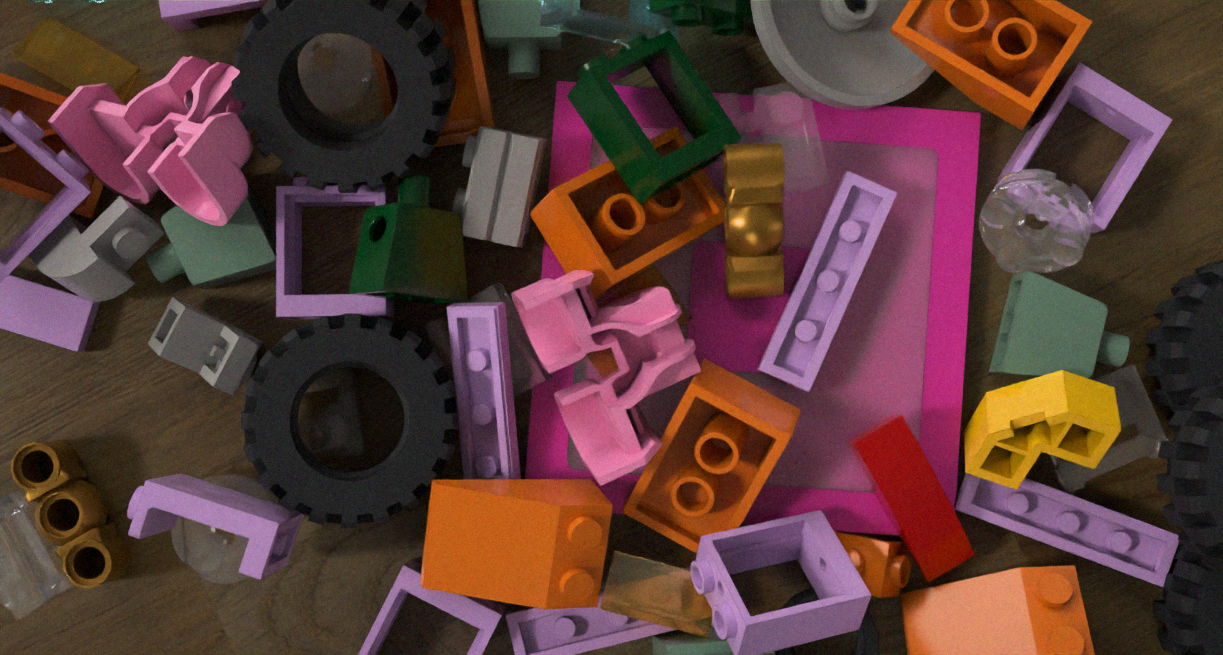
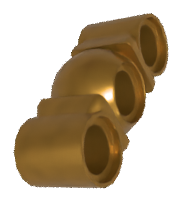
M782 143L724 145V192L727 199L724 205L726 239L725 286L727 299L782 297L784 292V253L781 248L784 238L782 202L784 201L783 191L785 182Z
M45 441L24 445L16 451L11 461L13 479L19 487L25 489V498L28 503L38 501L34 514L37 528L49 542L61 546L54 552L57 557L63 560L62 567L67 579L79 588L90 589L122 576L130 564L129 548L123 539L117 536L114 523L105 525L108 514L105 497L94 485L83 481L88 477V474L80 467V459L76 450L63 441ZM44 453H47L52 458L54 464L53 472L48 479L41 474L39 469V460ZM68 500L73 501L79 509V520L75 526L69 524L64 516V507ZM93 547L100 550L104 555L105 568L102 574L96 572L90 565L89 554Z

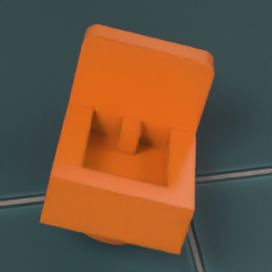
M834 531L871 596L879 598L899 596L900 590L906 586L911 572V560L909 556H906L907 549L904 543L900 541H885L843 531Z

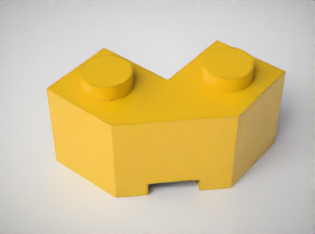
M1060 370L986 392L964 429L965 473L1017 490L1041 452L1095 469L1122 430L1115 387Z

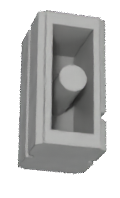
M479 126L477 136H468L462 160L464 167L471 168L467 189L458 188L452 210L461 218L463 236L489 240L513 247L522 248L526 244L531 223L529 213L534 208L548 139L489 126Z

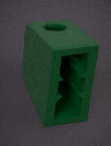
M407 175L403 179L398 177L397 203L368 207L364 213L349 294L431 305L467 302L468 291L461 218L454 212L430 208L431 178L420 175Z

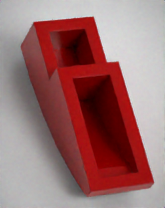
M892 414L846 441L872 484L870 488L926 582L929 583L975 555L942 485L901 414Z

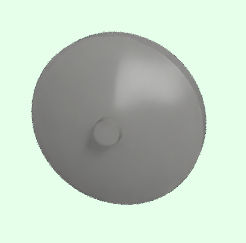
M751 0L755 29L769 60L787 82L807 97L821 104L846 110H862L882 106L898 100L917 89L935 70L890 33L891 27L909 0Z

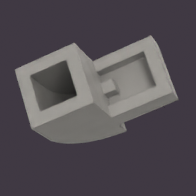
M119 196L88 228L68 215L29 256L37 268L46 276L85 300L102 302L121 295L135 284L127 270L165 233L153 219L122 196Z
M172 297L148 345L160 357L199 373L212 387L234 395L239 386L245 383L253 373L257 362L256 354L263 342L210 313Z

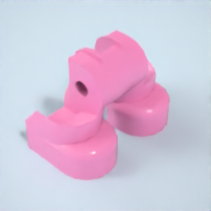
M182 56L165 78L141 91L126 106L108 83L78 86L47 121L99 182L131 202L146 204L161 189L171 201L198 220L210 225L223 226L230 220L248 195V182L241 168L250 159L254 147L250 135L254 129L247 131L238 117L239 112L246 105L244 100L237 101L233 99L231 81L240 73V70H237L233 65L221 62L211 65L205 59ZM175 138H177V139L175 140V142L171 143L164 151L162 150V149H164L171 141H173Z
M574 270L555 280L551 278L539 280L512 292L511 295L529 341L542 366L549 374L581 360L589 352L611 348L618 365L617 370L599 382L595 379H584L554 393L558 409L582 461L599 485L602 486L632 472L636 468L648 464L663 445V442L655 435L648 424L638 402L648 395L701 372V369L694 354L696 350L694 340L684 339L677 322V318L682 314L679 304H674L670 291L667 288L655 286L638 290L599 308L590 287L594 274L587 270Z

